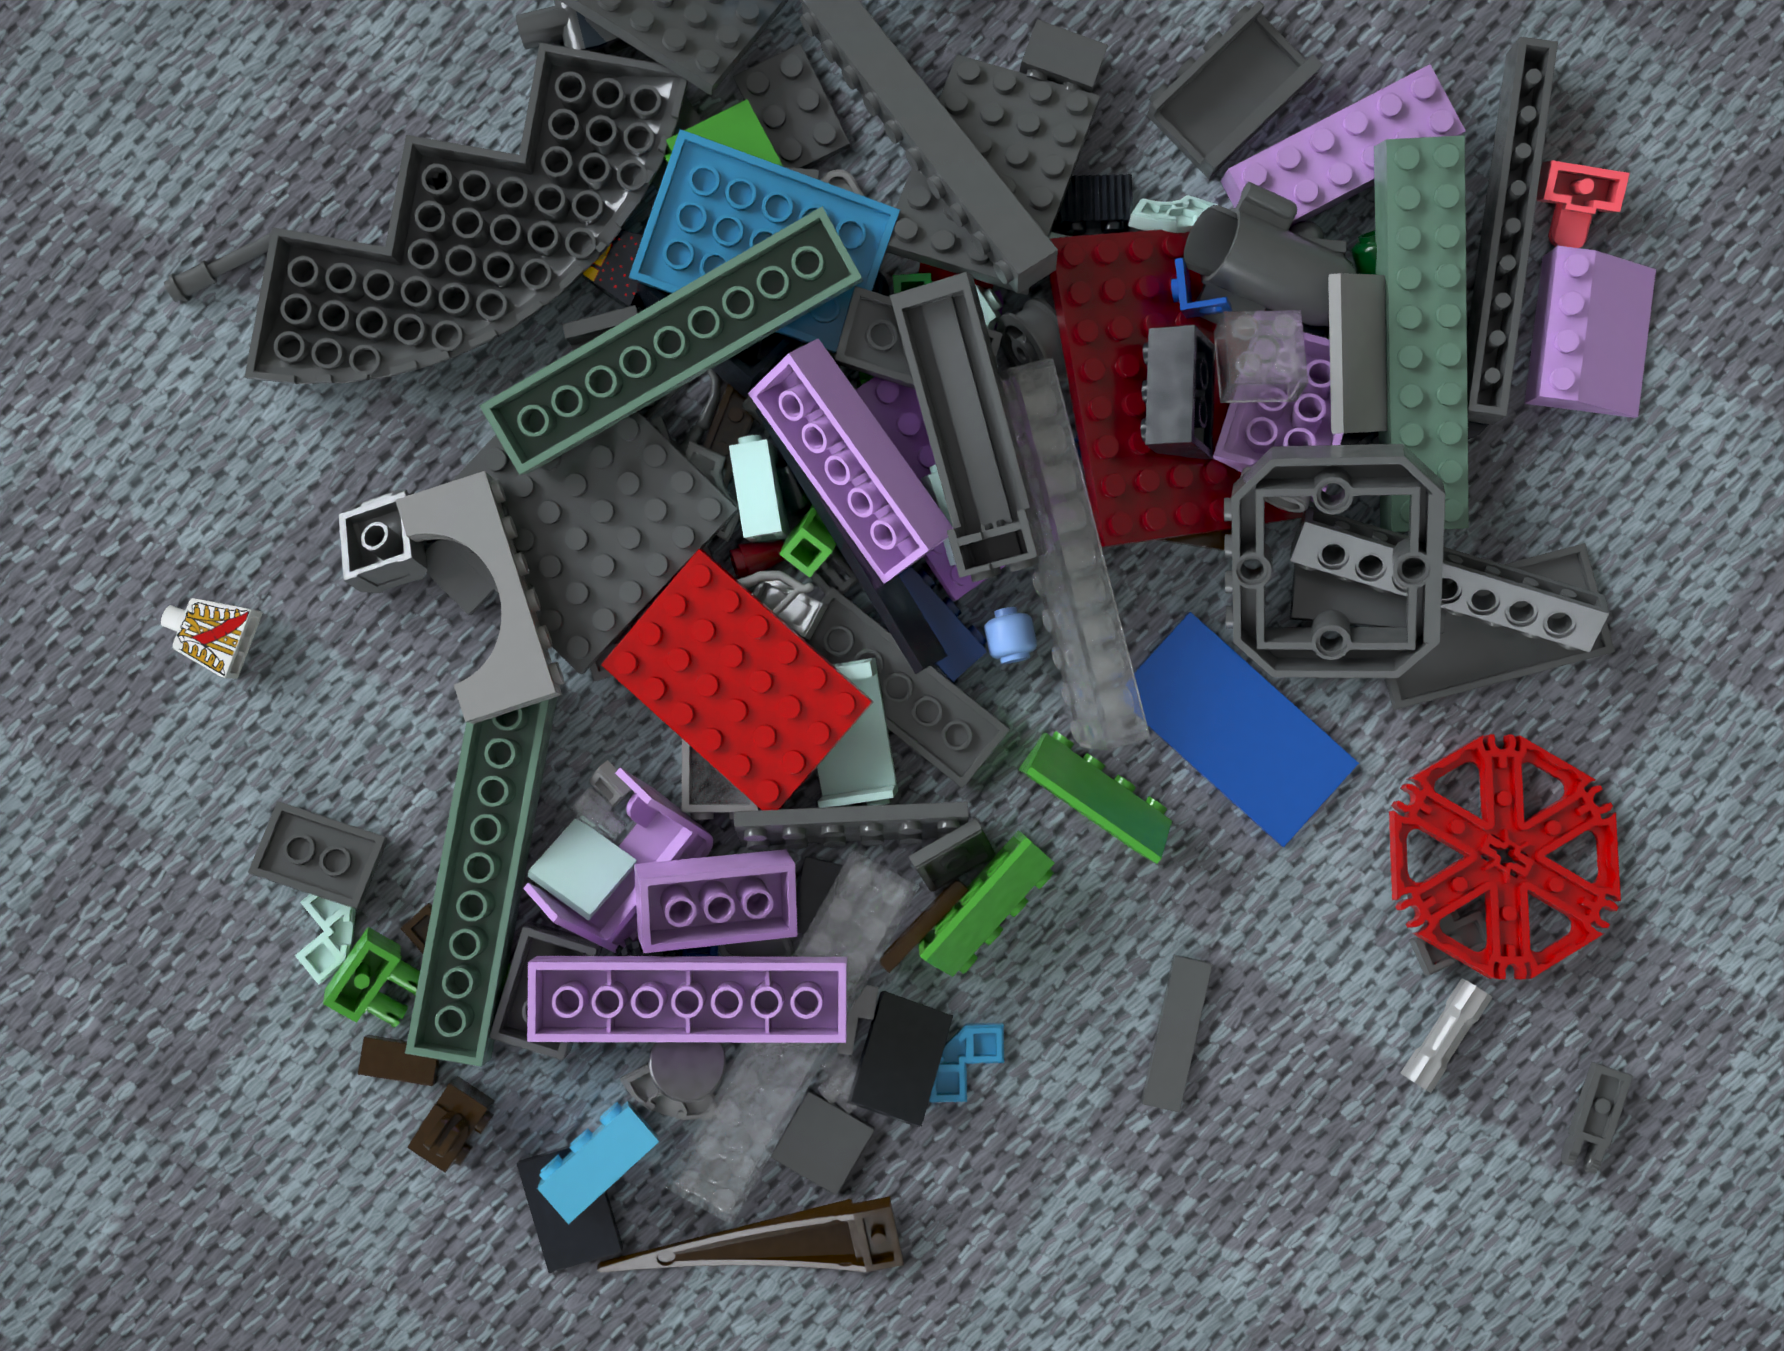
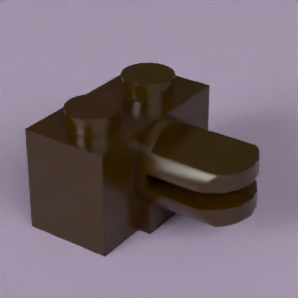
M457 1076L448 1084L438 1101L434 1104L407 1148L444 1173L454 1163L461 1166L473 1148L468 1142L475 1131L482 1134L492 1120L494 1114L489 1110L495 1100Z

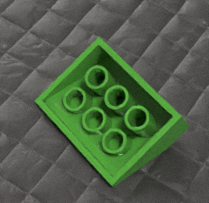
M1055 731L1052 737L1047 733H1043L1018 770L1132 850L1158 864L1162 858L1172 820L1164 815L1167 808L1150 796H1148L1146 801H1143L1133 794L1136 786L1120 775H1117L1114 780L1102 772L1105 765L1090 754L1086 753L1082 758L1070 750L1074 743Z
M1018 830L968 885L969 891L918 943L920 957L952 977L958 971L964 974L977 960L978 956L974 954L984 942L989 946L1003 931V928L1000 926L1002 921L1009 914L1015 917L1026 906L1029 900L1025 896L1034 886L1040 889L1051 878L1054 872L1050 868L1055 862Z

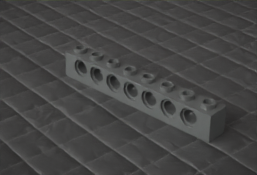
M1308 506V509L1302 515L1291 544V562L1296 563L1305 570H1321L1331 573L1341 581H1357L1370 585L1372 589L1381 593L1393 592L1407 597V587L1399 584L1394 577L1392 553L1395 546L1400 541L1407 539L1408 536L1337 514H1325L1317 508ZM1330 544H1337L1342 549L1330 551L1325 547ZM1443 547L1442 579L1450 578L1454 580L1451 584L1442 585L1441 607L1447 612L1457 616L1469 615L1479 618L1487 625L1493 627L1505 626L1512 628L1529 638H1545L1556 642L1559 646L1568 650L1581 649L1587 652L1591 651L1609 615L1606 595ZM1373 555L1380 559L1376 562H1366L1362 558ZM1409 558L1403 565L1415 568L1421 565L1423 561L1419 558ZM1479 590L1491 591V593L1486 596H1478L1474 594ZM1518 601H1526L1529 603L1524 607L1512 606L1514 603ZM1555 613L1566 614L1564 617L1558 619L1550 617Z

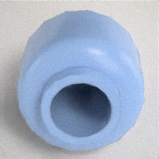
M1007 607L994 611L995 618L989 620L984 625L990 656L1000 659L1001 664H1011L1030 659V653L1037 647L1031 616L1026 613H1017L1016 607Z

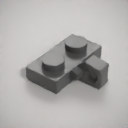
M1455 910L1440 920V928L1447 936L1475 952L1485 948L1487 943L1486 921L1481 910H1472L1462 916H1459ZM1417 936L1409 939L1424 975H1431L1459 962Z

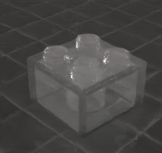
M1301 310L1223 312L1214 331L1220 403L1296 402L1308 384Z

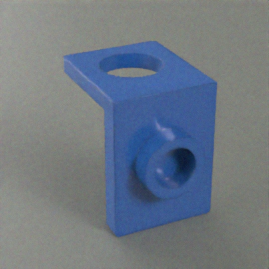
M1184 258L1175 259L1177 278L1171 279L1172 297L1174 303H1180V311L1186 319L1232 311V305L1227 297L1192 302L1189 269Z

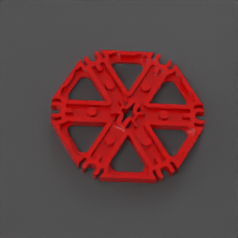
M1495 734L1482 735L1406 779L1415 785L1407 783L1401 786L1400 789L1407 792L1411 800L1408 805L1399 800L1394 801L1391 805L1399 813H1405L1404 816L1399 815L1394 810L1389 811L1392 900H1398L1402 895L1407 894L1408 899H1402L1395 906L1397 910H1404L1409 906L1414 909L1415 916L1406 923L1407 928L1419 927L1425 923L1420 930L1412 934L1489 979H1506V968L1508 965H1511L1514 969V979H1532L1604 934L1598 932L1595 928H1609L1610 924L1601 919L1599 912L1602 907L1608 911H1617L1619 907L1615 902L1621 901L1616 812L1609 813L1605 818H1601V814L1609 812L1613 805L1611 802L1600 806L1594 803L1593 797L1602 790L1601 785L1588 787L1584 790L1590 782L1596 779L1520 735L1515 737L1512 734L1503 736L1504 745L1502 749H1499L1495 744ZM1466 762L1475 764L1479 769L1481 818L1436 793L1434 789L1435 782ZM1530 763L1561 781L1564 786V794L1556 802L1524 820L1522 764ZM1414 829L1421 830L1464 857L1423 882H1415L1408 874L1407 836ZM1589 831L1596 839L1598 876L1593 883H1590L1545 855L1583 832ZM1509 848L1508 856L1515 863L1508 862L1501 865V857L1493 849L1503 850ZM1481 855L1487 858L1489 861H1486L1485 859L1481 858ZM1485 892L1487 943L1483 950L1475 952L1444 934L1440 928V920ZM1528 894L1566 915L1571 922V930L1567 935L1539 952L1532 951L1530 948ZM1605 896L1609 897L1613 901L1605 899Z

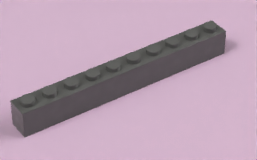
M801 0L803 15L800 16V20L806 33L810 37L816 36L830 63L836 62L841 68L843 78L849 88L859 91L863 96L862 99L868 112L873 117L877 115L884 123V129L889 139L894 144L899 142L903 147L910 166L915 171L921 170L927 178V184L932 194L937 199L942 198L949 206V212L954 222L959 227L964 226L968 230L975 249L982 256L986 254L993 262L994 271L1003 284L1009 283L1018 294L1054 272L1057 265L1058 249L860 1Z
M1520 36L1507 52L1505 58L1467 332L1468 421L1493 425L1507 416L1557 54V41Z

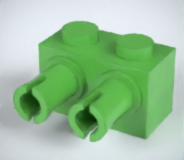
M367 927L325 988L323 1004L356 1023L368 1011L395 1028L400 1023L398 1019H403L408 1006L401 1004L379 990L387 980H390L416 996L420 970L401 960V945Z

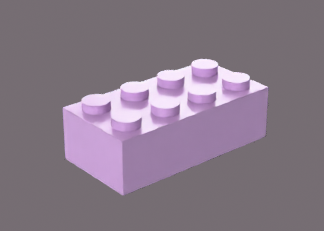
M786 849L634 864L637 930L643 953L797 937L795 863Z

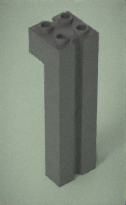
M964 272L890 295L953 529L947 530V535L959 578L971 575L972 582H976L1001 574L1000 567L1004 565H1009L1011 572L1040 563L1038 556L1047 553V548L973 275Z

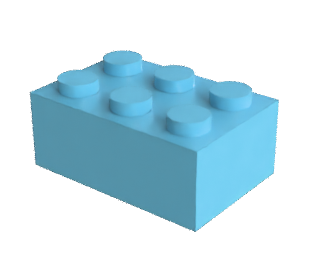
M628 1101L622 1107L618 1102L614 1103L600 1116L601 1119L599 1121L602 1125L593 1133L588 1128L570 1143L571 1153L564 1159L557 1155L541 1169L539 1176L542 1179L537 1189L568 1225L659 1143L658 1135Z

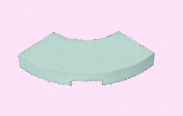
M1189 195L1184 196L1181 200L1172 202L1141 199L1131 214L1128 226L1146 231L1164 230L1173 233H1185L1191 231L1197 218L1204 210L1218 204Z

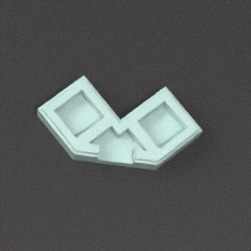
M309 894L300 903L324 932L298 952L295 957L319 985L340 968L352 950L356 909Z

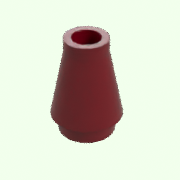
M782 539L737 544V548L729 550L731 563L737 578L740 579L759 571H766L776 564L786 561L785 558L779 555L784 544Z

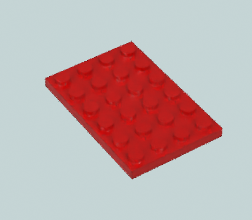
M703 549L696 551L601 664L602 667L761 810H780L874 702Z

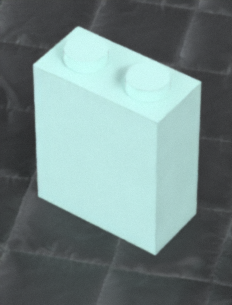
M761 435L741 437L738 439L739 444L730 445L729 449L743 538L752 543L786 539L790 533V528L776 469V464L779 462L777 449L767 439L762 440Z

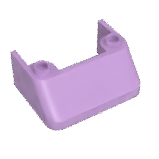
M622 768L617 770L615 774L635 792L627 803L626 811L628 816L637 823L619 845V848L637 860L636 864L702 858L709 854L713 846V838L700 824L691 819L685 812H682L680 808L650 785ZM634 869L589 921L552 894L530 883H527L523 888L553 923L616 953L619 945L623 948L626 947L624 940L628 937H631L633 942L638 940L636 935L638 930Z

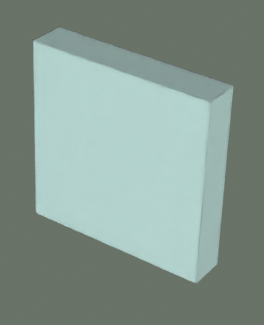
M576 817L528 870V877L589 921L634 869V864H636L637 860Z

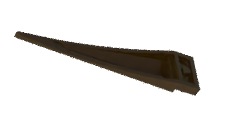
M889 1196L853 1203L851 1198L601 1261L597 1265V1271L602 1273L666 1267L754 1265L870 1272L902 1266L904 1263Z

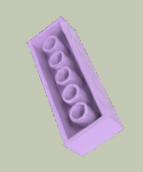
M1429 64L1228 168L1220 182L1234 208H1236L1242 190L1248 182H1252L1292 200L1298 210L1289 228L1291 229L1298 222L1306 221L1374 186V146L1382 141L1401 138L1461 136L1465 129L1432 66Z
M819 338L788 353L748 393L884 584L948 538L947 530L953 529L952 525Z

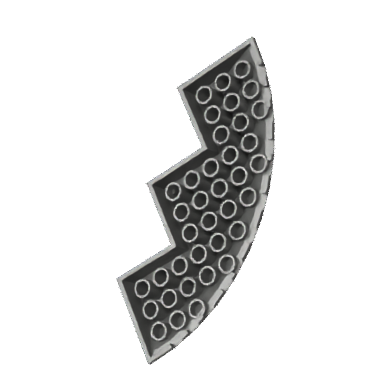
M539 43L519 155L406 135L385 247L272 227L244 377L247 379L291 384L351 383L397 376L445 362L482 346L534 316L573 285L604 253L637 209L661 166L668 148L666 139L673 136L677 126L688 81L662 64ZM446 181H448L447 185L443 189L437 190L438 186L443 187Z

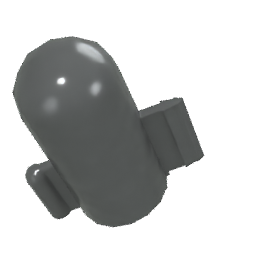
M1248 182L1244 186L1236 208L1229 210L1220 205H1212L1204 210L1194 223L1184 249V260L1187 268L1199 273L1201 282L1204 283L1195 302L1227 297L1232 305V311L1199 317L1248 338L1253 335L1266 308L1305 325L1316 327L1329 326V274H1356V270L1352 262L1342 254L1289 231L1297 214L1296 204L1292 200L1252 182Z

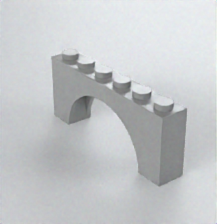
M482 471L396 499L395 501L408 538L415 542L431 539L449 540L470 548L485 563L498 588L501 602V626L495 647L478 671L467 679L454 684L465 722L475 724L562 695L559 685L564 684V677L558 662L552 663L548 648L553 647L551 636L546 625L540 626L536 612L541 610L540 602L534 588L528 589L524 575L529 574V568L522 552L517 553L513 543V539L517 538L518 534L512 517L510 515L505 517L501 502L506 501V496L500 480H493L486 471Z

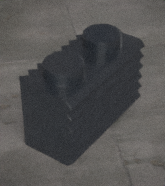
M1098 174L1072 176L1055 221V230L1064 229V234L1070 236L1085 234L1086 229H1101L1102 234L1123 233L1124 228H1130L1128 225L1133 212L1132 175Z

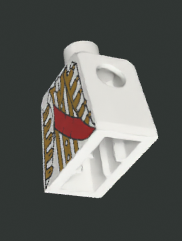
M191 598L186 611L169 605L162 615L161 625L177 631L173 642L174 650L218 676L238 679L263 612Z

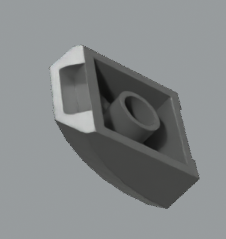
M398 489L360 502L338 514L344 581L360 592L383 593L384 590L414 580H422L428 570L423 541L415 542L406 536L395 501L396 499L408 496L407 490Z

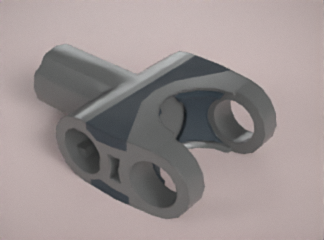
M554 0L555 6L516 15L519 34L526 50L539 47V43L551 44L564 41V45L567 48L609 55L630 46L627 42L559 0Z

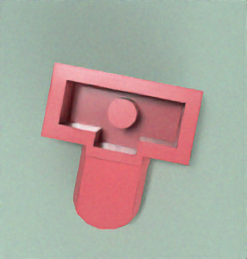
M1554 160L1542 162L1536 201L1556 204L1548 234L1550 243L1554 247H1582L1587 240L1592 216L1596 211L1606 213L1621 211L1630 173Z

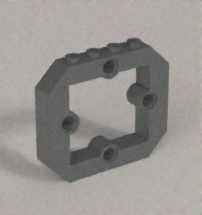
M1404 444L1272 446L1233 484L1232 497L1224 498V521H1232V534H1225V558H1232V570L1225 571V593H1233V606H1226V629H1233V643L1271 677L1399 678L1440 643L1445 489L1443 481ZM1332 483L1343 487L1342 492L1337 495H1328L1322 489ZM1410 495L1409 536L1407 539L1400 541L1392 553L1394 577L1399 584L1407 587L1406 627H1351L1346 615L1335 610H1327L1318 614L1313 620L1312 627H1265V584L1271 578L1273 562L1272 551L1265 543V497L1313 496L1314 504L1318 510L1325 514L1334 515L1347 510L1352 503L1353 496ZM1409 558H1419L1423 561L1421 565L1415 568L1403 565ZM1248 559H1257L1262 563V566L1251 569L1246 567L1243 562ZM1331 630L1341 634L1335 639H1327L1322 636L1323 633Z

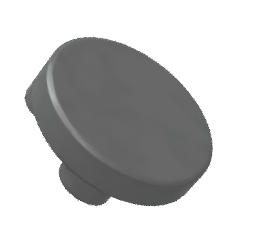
M655 1042L649 1058V1068L653 1083L662 1094L678 1102H695L707 1098L721 1083L726 1067V1055L721 1042Z

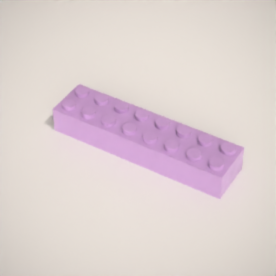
M536 956L528 962L527 1042L846 1043L847 957Z

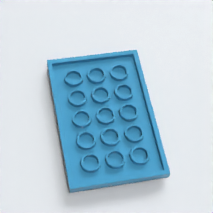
M680 129L629 278L630 280L672 294L823 206L863 279V282L856 286L872 291L900 209ZM854 287L776 332L807 344L819 338L827 351L835 353Z

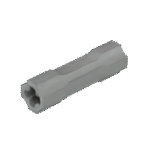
M1461 978L1446 1001L1444 1011L1422 1045L1415 1049L1401 1074L1432 1093L1446 1071L1448 1061L1472 1024L1479 1020L1493 997L1469 981Z

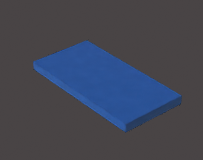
M1188 612L1114 694L1115 698L1281 847H1285L1359 764L1192 612Z

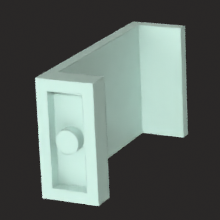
M868 658L832 664L874 702L818 765L817 769L822 797L817 801L818 808L851 807L852 804L867 802V806L889 804V798H894L898 792L876 659Z

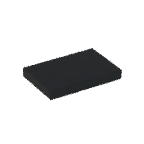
M887 991L880 992L874 1018L871 1021L847 1103L916 1127H922L953 1015Z
M571 1145L517 1162L548 1273L589 1262L623 1250V1244L607 1190L568 1225L537 1189L542 1179L539 1176L541 1169L557 1155L564 1159L572 1152L569 1148Z

